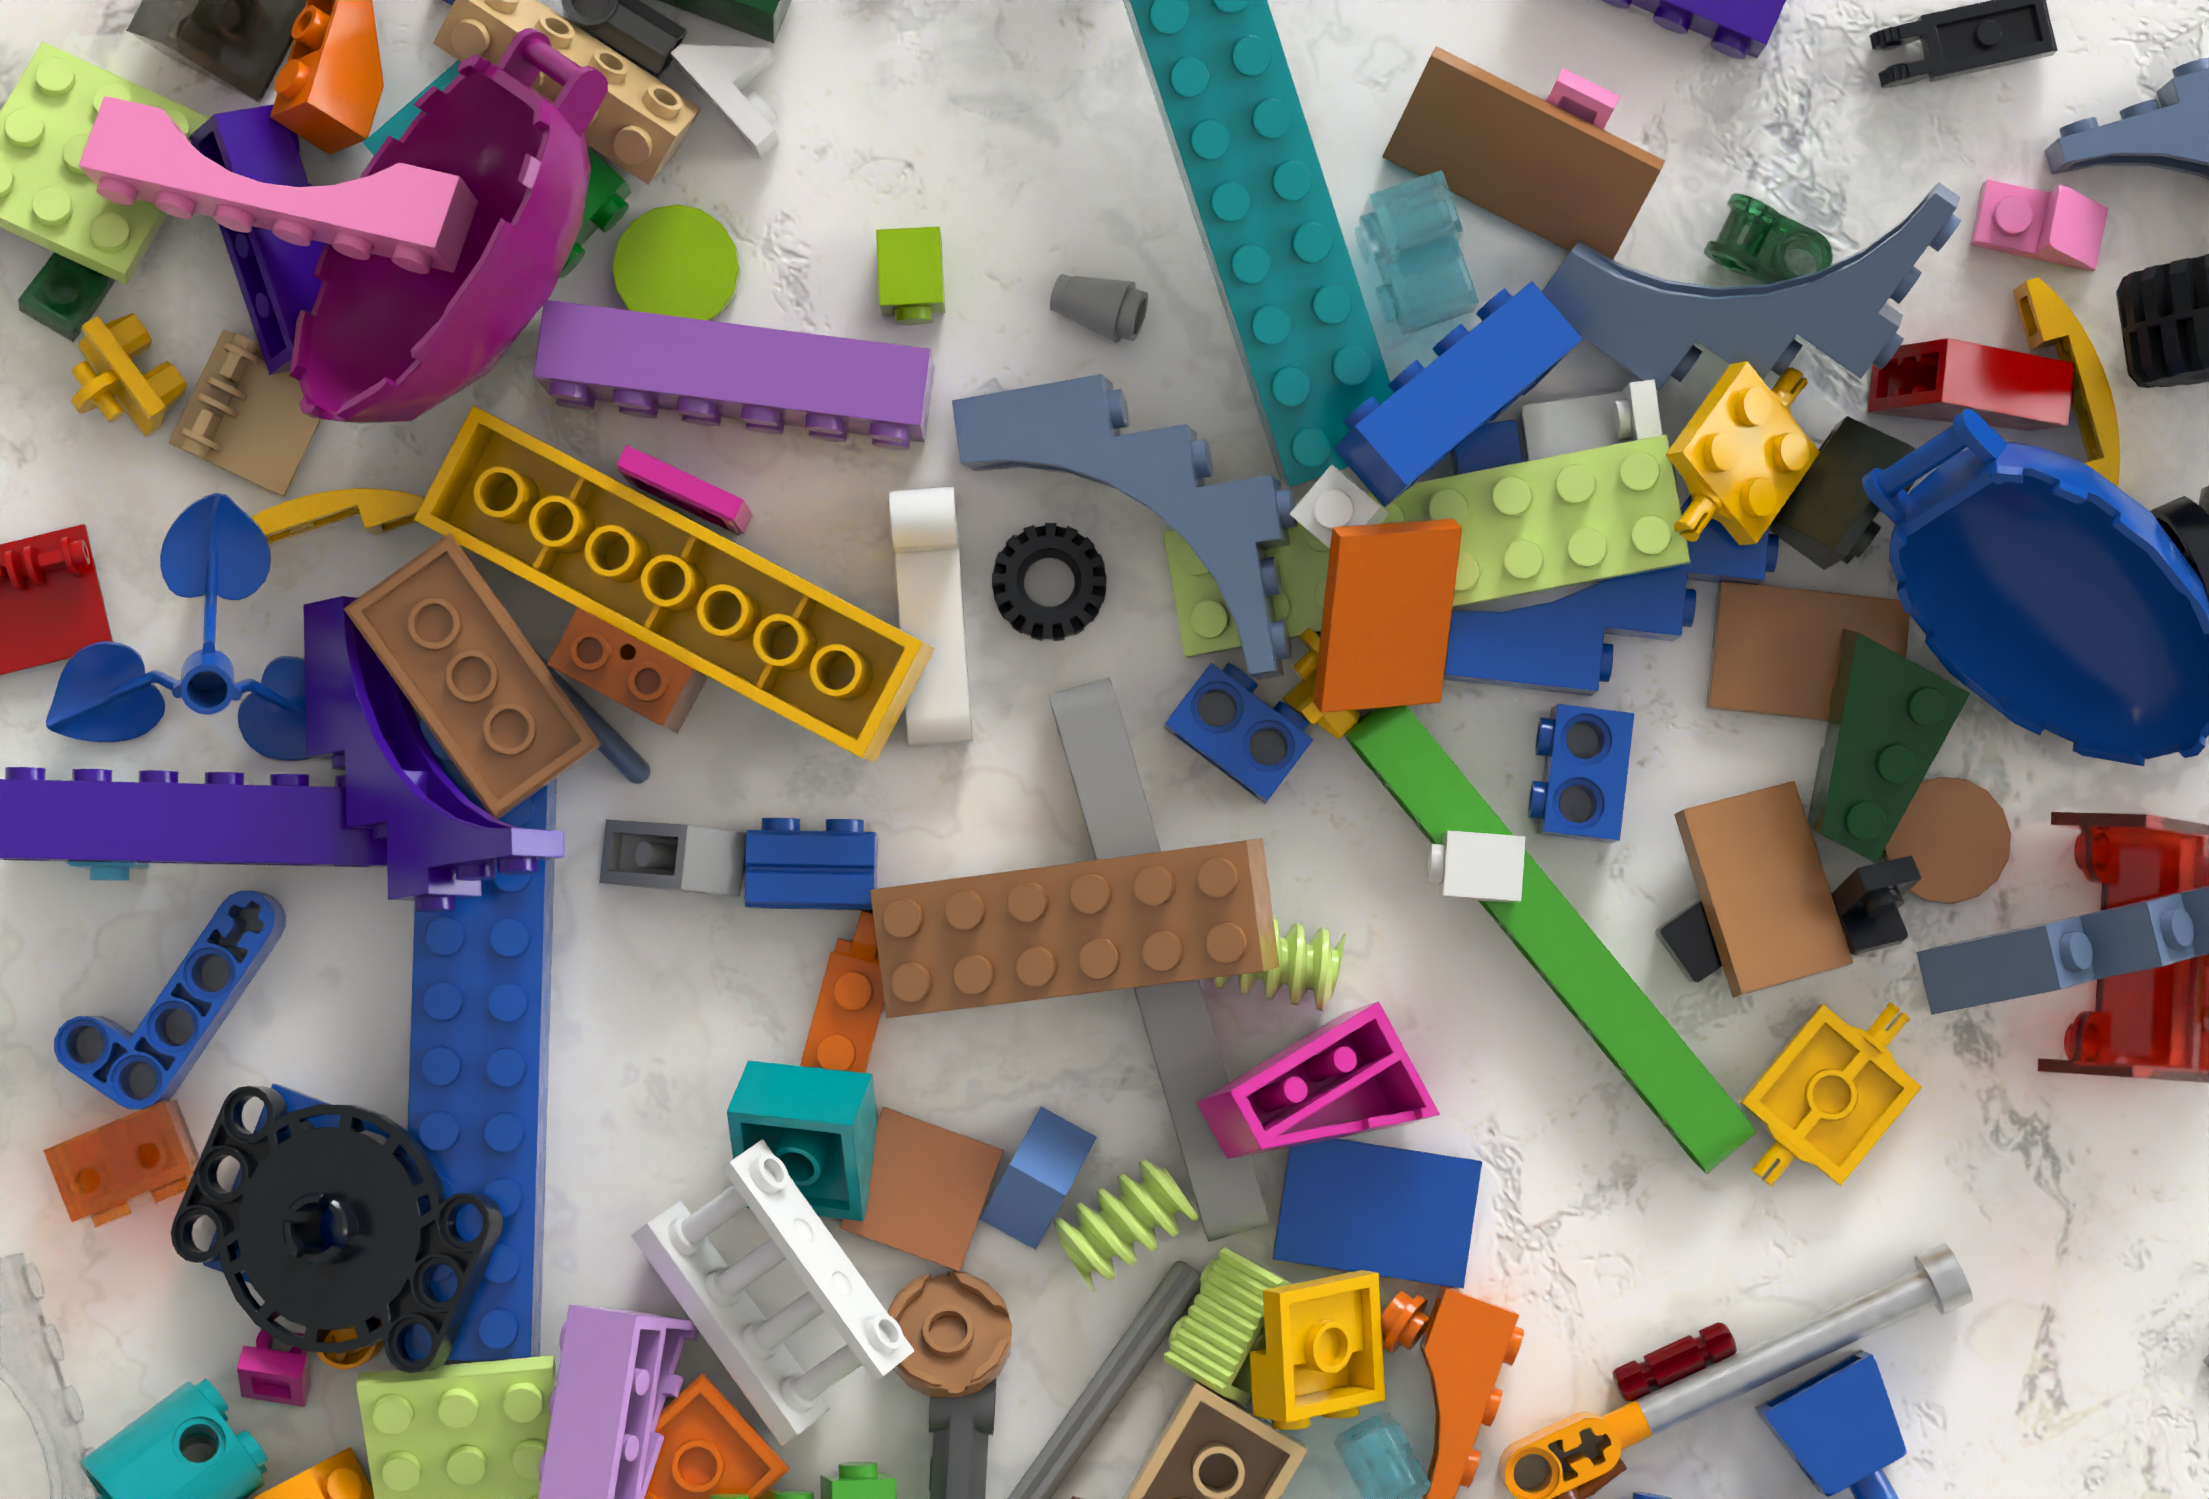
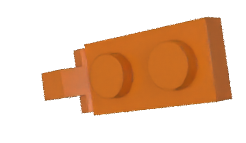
M861 910L853 942L838 938L834 953H830L800 1066L866 1073L884 1006L873 912Z

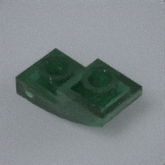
M54 252L18 299L19 311L74 343L82 332V325L91 319L115 280Z

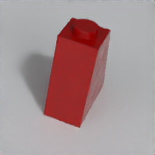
M1951 338L1900 345L1882 370L1872 364L1868 412L1953 422L1955 415L1969 408L1975 411L1991 427L2027 431L2068 426L2069 413L2074 400L2072 386L2074 363Z

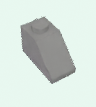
M606 819L599 883L740 896L742 874L745 867L746 832L685 824Z

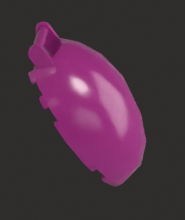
M525 28L513 38L497 66L480 55L475 54L459 63L457 72L460 74L443 91L432 86L413 104L422 111L415 117L400 140L390 135L387 137L362 172L360 178L373 175L398 163L460 176L478 200V205L454 273L430 268L428 274H419L399 267L392 262V258L371 254L368 260L354 259L336 251L332 244L325 243L313 277L321 280L322 284L312 312L300 310L296 321L290 376L300 381L299 385L304 395L299 403L302 413L312 418L361 424L409 422L484 377L492 370L551 296L582 228L591 173L585 129L608 91L607 79L599 70L590 66H579L551 47L549 38L544 33L534 28ZM540 71L563 86L555 102L531 87Z

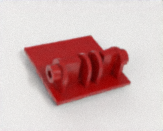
M85 524L0 544V675L70 659L83 647L96 642H113Z

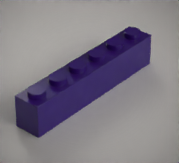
M6 767L5 779H0V860L330 867L387 866V841L374 840L373 829L347 828L346 775L335 776V787L309 786V775L270 774V785H244V773L205 772V784L178 783V771L142 770L139 771V782H112V770L72 769V781L45 780V768Z

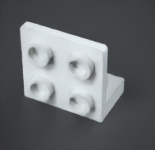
M1655 379L1629 382L1621 392L1525 404L1521 409L1527 461L1663 435Z

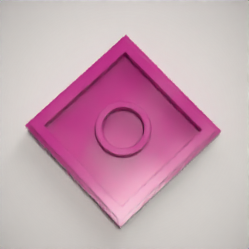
M628 445L625 446L618 460V470L630 485L737 535H740V533L744 534L753 516V513L743 499Z

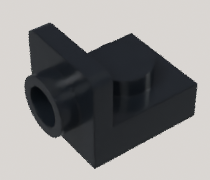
M1912 855L1857 868L1831 893L1849 951L1852 955L1898 945L1908 937V932L1898 908L1904 904L1902 897L1922 879Z

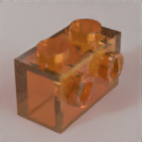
M177 1100L162 1101L43 1150L71 1222L91 1218L95 1228L132 1214L128 1202L151 1193L154 1202L159 1203L186 1192L189 1185L188 1178L193 1176L200 1159Z

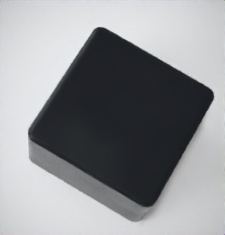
M1701 898L1656 929V936L1689 982H1700L1722 967Z

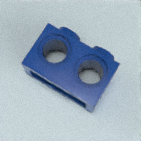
M1228 662L1223 670H1221L1213 663H1210L1166 721L1164 729L1265 804L1314 740L1304 733L1310 723L1281 701H1278L1275 707L1271 708L1255 696L1253 692L1259 685L1233 664ZM1212 692H1219L1228 696L1235 708L1232 721L1221 727L1208 725L1201 719L1198 712L1199 701L1202 697ZM1264 730L1277 733L1285 743L1283 760L1275 765L1258 763L1252 757L1249 749L1250 740L1256 733Z
M1557 704L1551 708L1550 718L1540 717L1536 735L1535 754L1546 756L1543 782L1532 781L1528 805V818L1538 819L1537 834L1607 843L1620 841L1634 713ZM1573 725H1587L1597 734L1599 746L1592 758H1578L1568 749L1566 737ZM1568 787L1582 789L1591 800L1590 815L1582 823L1569 821L1560 811L1559 799L1562 792Z

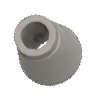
M1060 274L1057 278L1050 299L1051 311L1061 313L1062 316L1115 343H1118L1121 338L1134 341L1137 338L1148 306V293L1136 289L1135 282L1080 276L1071 277Z

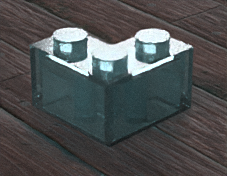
M1440 170L1369 194L1363 213L1359 216L1360 226L1355 228V234L1366 264L1376 261L1384 285L1376 287V294L1386 322L1397 321L1401 334L1404 336L1474 312L1479 299L1458 243L1463 227L1443 171Z

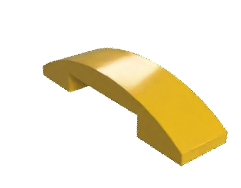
M2039 277L2026 280L2014 289L2013 293L2029 349L2033 351L2055 345L2059 360L2074 363L2072 383L2074 400L2072 407L2088 458V462H2085V464L2118 487L2120 436L2111 389L2101 361L2082 325L2062 299Z
M354 488L332 490L283 502L251 516V518L260 526L269 544L357 515H361L365 529L376 536L416 523L417 521L413 519L424 498L402 491Z

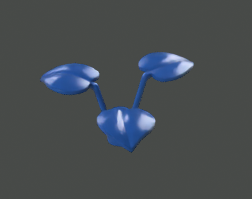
M220 493L210 494L189 505L173 522L162 544L160 567L169 590L175 595L185 598L205 595L203 649L195 651L187 657L182 666L181 680H177L159 670L145 673V665L141 655L133 648L122 643L104 641L87 645L68 660L61 672L46 718V726L49 730L66 737L90 742H119L138 738L153 729L164 715V697L153 683H158L172 691V695L175 698H182L191 710L205 715L215 714L224 710L231 700H240L242 694L249 691L251 693L242 700L238 709V725L245 742L259 754L277 760L295 761L312 758L306 757L304 658L293 656L275 658L266 666L262 674L261 683L250 678L235 683L232 662L225 654L215 650L217 596L234 601L249 597L266 581L271 564L270 547L267 537L260 526L228 495Z

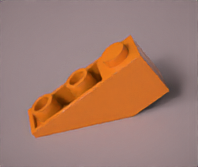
M306 0L304 10L298 15L292 27L291 35L294 38L288 61L279 72L275 81L274 88L277 96L270 118L331 155L361 143L369 137L383 91L384 83L372 0Z

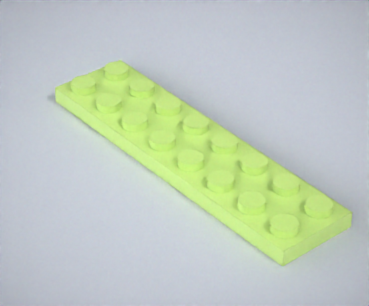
M1667 434L1418 482L1385 507L1389 514L1381 523L1454 519L1462 527L1452 608L1691 563L1687 540L1679 535L1683 531L1674 530V524L1682 516L1674 467L1665 455L1670 449ZM1366 492L1374 500H1376L1382 507H1384L1371 492ZM1298 521L1297 527L1288 528L1290 545L1265 549L1266 558L1276 557L1281 577L1282 594L1272 596L1276 621L1285 620L1290 639L1297 638L1308 628L1316 634L1321 633L1330 549ZM1175 530L1164 531L1163 536L1185 657L1191 658L1242 648L1237 625L1216 580L1182 536Z

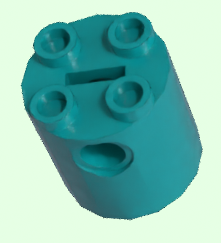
M205 1378L195 1386L190 1381L185 1382L79 1461L99 1494L95 1499H246L265 1484L262 1474L268 1471L264 1464L268 1461V1458L247 1430L244 1429L238 1435H235L226 1423L228 1417L225 1412L229 1409L215 1387ZM194 1443H205L215 1449L216 1454L206 1462L194 1463L188 1461L182 1455V1452Z

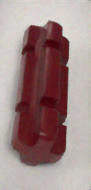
M1717 1322L1700 1330V1336L1693 1339L1692 1336L1688 1335L1644 1355V1362L1638 1364L1637 1361L1633 1360L1616 1368L1612 1373L1620 1395L1624 1400L1632 1402L1650 1394L1649 1388L1656 1385L1657 1388L1661 1389L1706 1368L1705 1362L1711 1360L1717 1363L1734 1355L1737 1352V1348L1729 1328L1725 1324Z

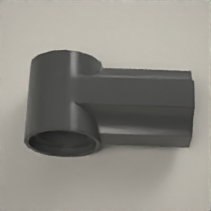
M562 0L565 19L658 79L673 60L671 52L682 44L687 34L685 28L639 0H608L609 3L606 10L596 17H585L574 10L573 6L576 0Z
M996 1378L981 1391L960 1398L930 1397L929 1432L933 1433L929 1481L930 1499H985L989 1435L993 1436Z

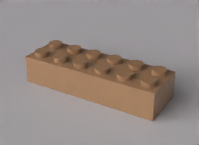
M1263 838L870 890L886 1018L1257 973L1280 967Z

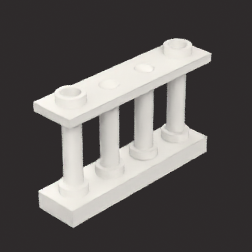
M762 1139L722 1167V1170L733 1185L691 1215L680 1200L631 1236L779 1444L783 1446L830 1410L821 1397V1393L862 1365L873 1381L876 1382L912 1354L914 1349L904 1337L897 1321L881 1305L790 1178L783 1162L773 1154ZM749 1206L771 1238L729 1268L707 1236ZM787 1259L809 1291L766 1320L745 1291V1288ZM825 1312L847 1344L804 1373L782 1341Z

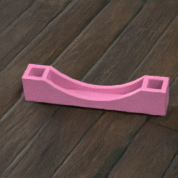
M108 96L103 98L79 163V167L98 186L97 193L118 204L131 206L134 205L135 199L155 203L159 210L182 219H191L194 213L211 216L220 225L238 232L249 233L252 226L272 230L276 237L298 246H309L311 240L332 244L336 251L354 259L368 260L371 254L392 258V262L399 267L419 274H428L430 268L454 273L478 205V200L460 176L404 163L395 164L367 177L336 185L292 187L262 183L230 172L202 155L163 109Z

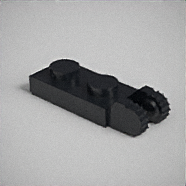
M1990 0L1921 15L1915 22L1884 28L1869 35L1873 50H1891L1921 40L1925 60L1907 64H1895L1878 73L1881 88L1911 84L1926 78H1930V82L2052 56L2058 51L2046 0Z

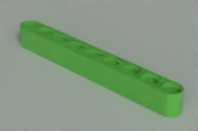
M1407 706L1374 708L1344 735L1355 752L1431 844L1442 845V833L1447 830L1513 835ZM1525 850L1521 902L1479 901L1480 904L1686 1154L1705 1174H1708L1756 1134L1754 1127Z

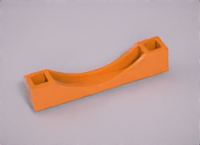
M1443 1285L1439 1288L1430 1314V1323L1423 1333L1420 1342V1348L1430 1374L1435 1407L1433 1452L1425 1484L1418 1499H1454L1459 1485L1467 1488L1470 1487L1481 1456V1451L1472 1448L1481 1424L1489 1427L1492 1425L1501 1402L1503 1390L1494 1387L1502 1363L1510 1366L1513 1365L1524 1336V1329L1516 1327L1519 1314L1513 1310Z

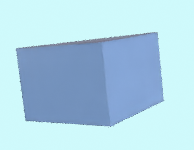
M1041 1106L982 1213L980 1220L1036 1250L1097 1137Z

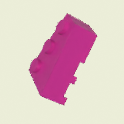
M1379 1001L1341 1014L1196 1102L1227 1159L1402 1126L1440 1115Z

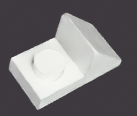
M680 44L671 52L677 68L760 158L779 142L776 131L771 125L778 119L775 112L756 91L751 90L746 96L741 93L773 64L774 59L769 48Z

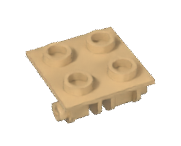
M223 329L169 444L285 497L321 419L312 418L302 413L299 403L304 395L299 385L300 381L291 377L290 371L269 375L259 344L241 334H233Z

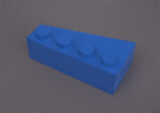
M1533 281L1513 297L1505 288L1501 290L1476 313L1482 320L1479 325L1470 332L1462 324L1458 325L1433 347L1432 350L1438 356L1436 360L1426 368L1418 360L1414 361L1388 384L1389 388L1394 392L1392 396L1381 405L1373 396L1370 397L1343 421L1350 431L1336 445L1334 450L1384 508L1433 470L1449 455L1448 452L1451 449L1455 452L1489 421L1492 422L1505 412L1520 396L1526 395L1536 387L1583 340Z

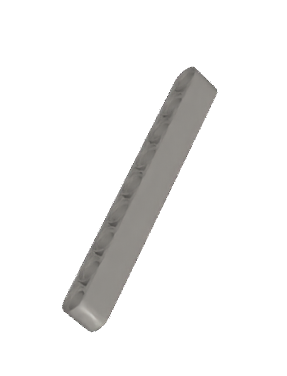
M1110 677L1049 694L1050 704L1096 860L1161 851ZM1192 980L1135 987L1134 992L1208 1242L1269 1225L1267 1210L1251 1155L1227 1159L1196 1103L1229 1083L1200 981Z

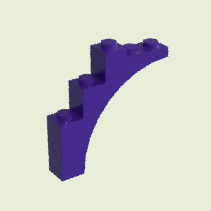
M340 596L303 605L306 757L332 759V769L346 770L347 828L373 829L374 840L387 841L388 900L415 901V912L420 913L455 911V900L481 896V880L496 879L495 868H497V874L503 875L538 873V861L565 858L564 831L523 829L501 822L470 802L444 773L423 737L410 701L344 610L345 607L358 598Z

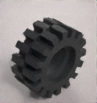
M1045 523V526L1034 527L1032 525L1026 527L1024 532L1016 537L1013 535L996 557L992 573V588L998 610L1004 620L1006 619L1012 625L1013 629L1020 634L1024 633L1031 636V639L1039 641L1053 639V641L1065 640L1064 637L1072 634L1077 635L1091 621H1094L1105 599L1107 576L1102 556L1098 554L1094 543L1088 537L1084 538L1078 533V530L1070 526L1064 528L1056 526V523ZM1045 558L1058 559L1071 569L1075 585L1071 596L1064 603L1058 606L1045 607L1035 603L1027 595L1024 587V578L1030 566L1038 560Z

